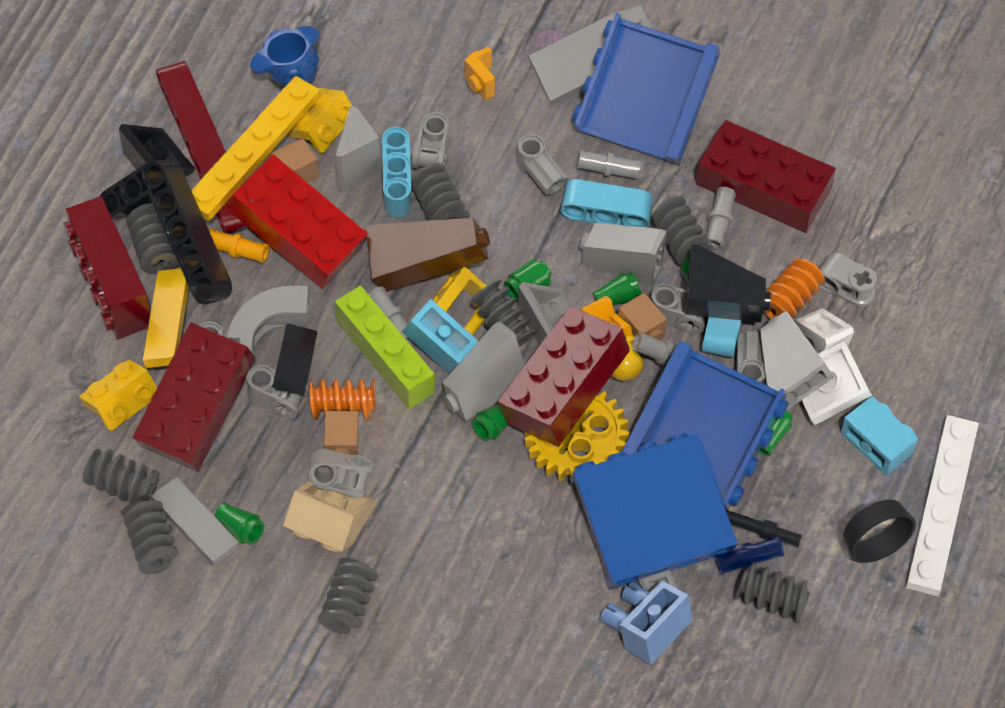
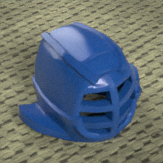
M303 26L295 30L289 28L279 31L275 30L268 35L269 37L263 43V48L253 56L250 62V68L255 74L267 72L284 88L295 76L308 83L313 82L319 63L318 54L313 46L320 39L319 31L311 26Z

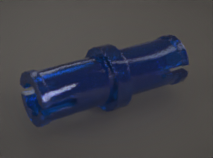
M775 536L752 545L750 542L743 543L742 548L719 555L716 554L714 558L719 574L724 575L731 571L749 567L753 562L758 564L777 557H783L784 549L780 538Z

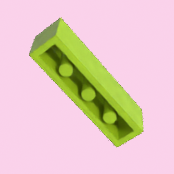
M361 285L334 301L336 322L408 409L435 394V374Z

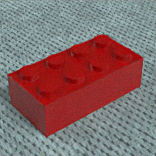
M274 154L232 194L228 211L322 290L362 249L368 235L365 230Z

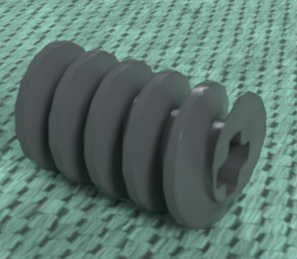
M429 164L414 175L411 187L416 193L417 199L421 202V206L429 220L470 218V213L465 210V204L460 200V194L455 191V185L450 182V176L445 172L443 164Z
M677 196L667 200L658 207L653 215V223L658 229L667 231L665 243L669 246L672 255L675 256L678 265L682 266L683 260L690 256L692 244L700 245L710 251H713L712 244H707L709 239L705 234H702V227L696 225L697 219L694 215H691L692 210L690 207L685 206L686 200L684 197Z
M144 204L132 210L127 217L126 223L133 246L136 249L140 268L149 274H157L158 271L176 268L179 263L153 204Z
M501 280L495 281L477 292L472 298L471 303L474 307H480L478 314L480 317L486 318L485 325L487 328H491L500 321L515 333L520 347L537 333L536 328L525 330L530 319H518L524 310L522 307L512 310L511 307L517 299L515 297L505 299V296L510 291L509 287L499 289L498 286Z
M100 449L93 451L83 471V482L89 486L95 485V488L100 491L106 490V493L111 496L117 495L121 501L129 500L130 504L137 501H148L151 498L156 487L158 471L153 470L147 477V466L141 465L137 471H134L136 466L135 460L131 459L123 466L124 456L122 454H119L112 461L113 451L111 449H107L102 456L100 455Z
M158 500L133 502L121 510L125 527L128 528L127 532L131 539L132 549L135 551L136 561L139 562V571L143 574H157L166 570L171 565V559L178 554L177 547L172 546L174 538L169 534L171 531L170 526L165 523L167 520L166 514L161 512L163 504Z
M352 558L339 559L340 565L336 568L335 577L331 581L332 588L327 592L328 600L324 602L323 612L319 615L321 625L335 633L346 634L350 632V628L361 627L362 621L357 616L365 615L366 609L362 605H367L370 602V597L366 593L374 591V585L371 581L378 579V573L365 563Z
M753 562L743 575L735 600L745 593V604L750 605L757 598V608L762 610L770 602V613L775 614L780 607H783V617L787 619L795 611L796 622L799 623L810 592H808L806 580H803L797 588L795 587L794 576L791 575L783 583L781 571H778L773 578H769V567L766 566L758 574L757 563Z

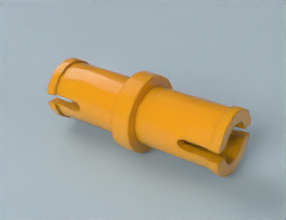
M210 228L209 231L217 250L227 252L230 257L236 259L241 256L262 264L266 262L270 249L268 244L245 239L244 235L239 233L231 235Z

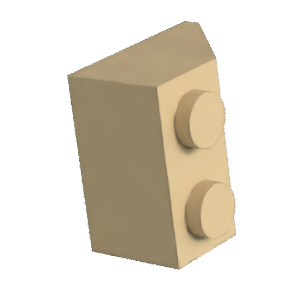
M308 481L294 491L283 526L293 530L292 533L297 537L303 539L311 538L322 543V546L329 551L343 552L354 544L377 500L368 496L351 497L344 493L315 487L311 481Z

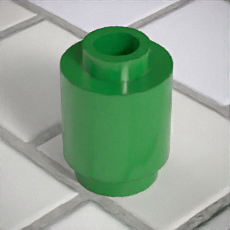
M531 259L508 275V279L504 281V288L509 287L510 291L507 294L510 298L515 297L518 303L519 285L522 282L549 286L552 274L545 262Z

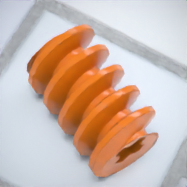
M802 258L793 260L790 266L782 272V275L777 277L775 282L767 288L766 292H771L769 311L763 310L766 317L770 320L787 311L792 319L795 318L797 311L804 308V302L807 303L811 300V294L814 295L819 291L818 285L825 284V278L821 270L809 260Z
M310 379L309 403L313 419H318L322 410L324 414L325 411L349 410L358 411V415L362 411L365 419L370 420L372 412L375 411V379H372L369 388H366L363 379L359 380L356 388H353L350 379L346 380L343 388L340 387L338 379L333 380L331 388L327 387L325 379H321L318 388H315L312 379Z

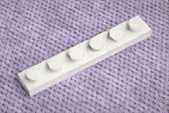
M950 415L946 417L906 585L908 589L934 596H939L978 429L979 423Z

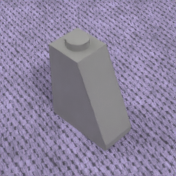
M595 223L591 232H585L580 242L579 250L583 251L582 264L614 276H618L622 272L625 274L633 272L639 285L651 289L663 265L667 231L657 228Z
M787 311L771 318L760 329L767 386L777 391L780 388L785 390L787 397L785 400L789 402L787 410L834 378L827 365Z
M500 321L495 323L442 382L446 392L444 402L451 413L456 412L467 421L476 416L477 412L498 404L497 401L525 366L515 333Z

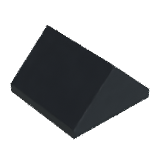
M121 124L119 127L123 154L135 169L149 161L171 160L179 163L185 177L194 172L195 167L163 128Z

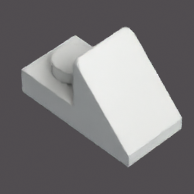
M823 308L795 320L803 334L813 340L814 348L818 354L842 341H845L848 346L854 334L851 325Z

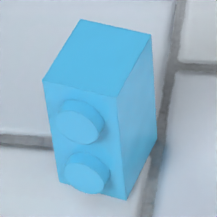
M432 299L423 306L402 331L449 374L478 343L477 339Z
M873 396L844 418L841 434L885 476L889 475L914 454L918 442L913 429L907 424H902L886 404L880 403Z

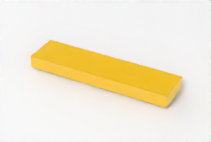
M181 268L157 272L143 355L145 368L168 366L181 342L189 290Z

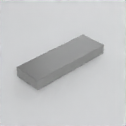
M177 476L151 495L152 500L162 502V512L166 514L168 519L213 567L240 548L236 538Z

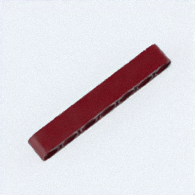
M184 60L156 69V75L162 93L201 180L226 151L189 67ZM232 196L215 214L222 231L227 234L247 228L243 222L228 211Z

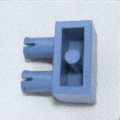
M663 580L652 592L633 581L630 582L629 587L626 586L623 590L622 599L636 608L628 614L611 603L607 606L608 609L605 608L601 614L602 623L622 633L625 650L650 665L693 621L689 595Z

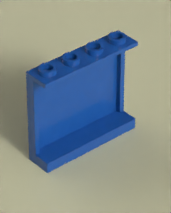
M615 13L613 21L608 20L605 26L603 37L606 40L602 49L598 48L595 53L593 65L596 67L592 77L588 76L584 83L583 93L585 97L582 105L577 104L572 117V121L575 122L574 126L577 132L680 166L721 54L719 46L708 42L706 46L624 20L619 13Z
M680 340L622 452L629 455L638 452L637 449L652 442L659 446L668 443V439L682 433H687V436L698 434L726 510H729L731 505L737 506L745 490L741 486L746 476H753L759 464V459L756 456L760 448H767L774 434V430H771L775 419L781 420L787 410L789 402L785 400L787 398L786 392L782 388L777 391L693 351L691 345Z
M687 433L678 434L668 439V443L659 446L655 442L648 443L637 449L638 452L626 455L625 452H618L607 457L606 462L596 465L594 461L585 462L578 465L576 471H573L570 482L571 485L576 484L607 574L604 579L608 590L628 585L632 581L638 582V579L662 571H673L731 553L738 545L698 434L687 436Z

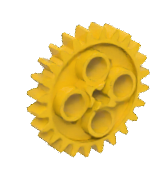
M602 392L599 396L595 397L559 447L524 431V435L527 436L525 437V447L530 448L528 450L529 458H537V469L546 465V476L548 477L555 471L558 472V481L560 482L566 475H569L571 479L573 471H576V467L582 463L594 461L596 465L606 462L607 457L622 452L626 445L625 442L629 439V431H626L628 430V420L623 419L624 409H616V399L606 402L607 392ZM589 413H593L587 418V420L585 419ZM596 427H602L606 430L602 432H596L592 429ZM566 448H568L567 451H566L564 454H560V453H562ZM578 451H585L588 454L585 456H577L574 453Z

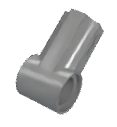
M527 134L519 139L516 159L518 168L523 172L529 173L545 195H554L561 191L562 187L567 184L568 177L545 150L543 139L535 134ZM532 152V153H534V155H529V154H526V153Z
M746 331L737 337V372L765 384L766 372L761 334L757 331Z

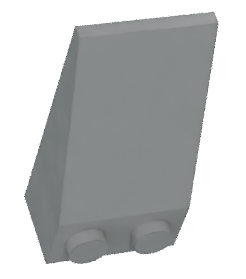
M641 5L616 12L624 20L652 29ZM615 13L529 55V61L550 105L584 95L583 86L588 76L592 77L596 67L593 65L595 53L598 48H603L606 40L603 37L605 26L608 20L613 21Z

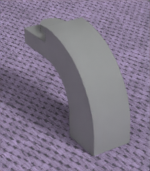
M281 286L254 296L234 316L227 338L248 346L255 356L259 342L269 333L285 329L287 323L308 328L310 308L309 286Z

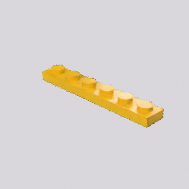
M295 76L192 189L204 219L210 221L230 199L232 194L320 98V89Z

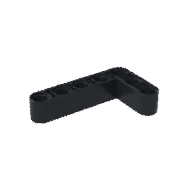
M171 160L149 161L99 195L102 196L111 218L128 217L132 210L137 207L153 203L194 298L198 301L206 302L223 300L230 295L232 291L231 279L179 163Z

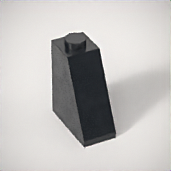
M692 244L688 267L685 315L761 323L763 310L769 311L771 292L765 291L766 279L700 245Z

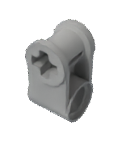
M432 112L424 116L418 140L414 146L412 168L418 169L419 166L425 167L432 163H440L445 167L449 143V121L442 113Z
M838 252L830 253L820 268L825 278V284L818 285L819 288L855 306L864 307L870 305L875 297L874 288L877 283L875 272L850 260L843 254Z
M660 284L653 289L650 300L667 318L668 326L691 334L702 333L705 327L703 322L704 316L685 315L687 290L670 284ZM660 302L667 303L668 305H662Z
M265 365L252 367L247 374V394L250 401L272 410L285 418H296L299 412L297 408L301 400L309 394L310 387L308 384H306L304 395L272 387L276 370ZM258 383L267 384L265 387H257L255 385Z
M322 448L316 450L310 457L309 478L311 483L320 489L344 493L351 497H364L367 492L365 484L368 473L373 471L374 463L364 456L350 455ZM327 465L332 469L327 472H321L316 468Z

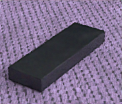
M287 323L272 384L273 388L304 395L318 331Z

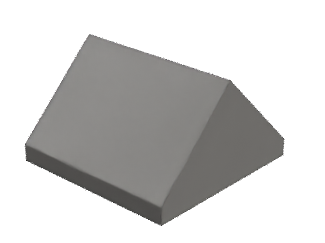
M350 106L335 155L338 191L343 192L381 173L379 137L358 108Z
M522 282L519 285L518 308L522 307L524 310L521 314L523 319H530L527 325L530 330L536 328L537 333L534 335V338L540 346L571 304L562 289Z

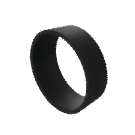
M883 500L871 504L858 512L846 525L843 537L854 561L858 563H871L886 558L905 545L915 532L916 520L900 502L896 500ZM896 518L882 533L870 539L859 541L873 527L889 519Z

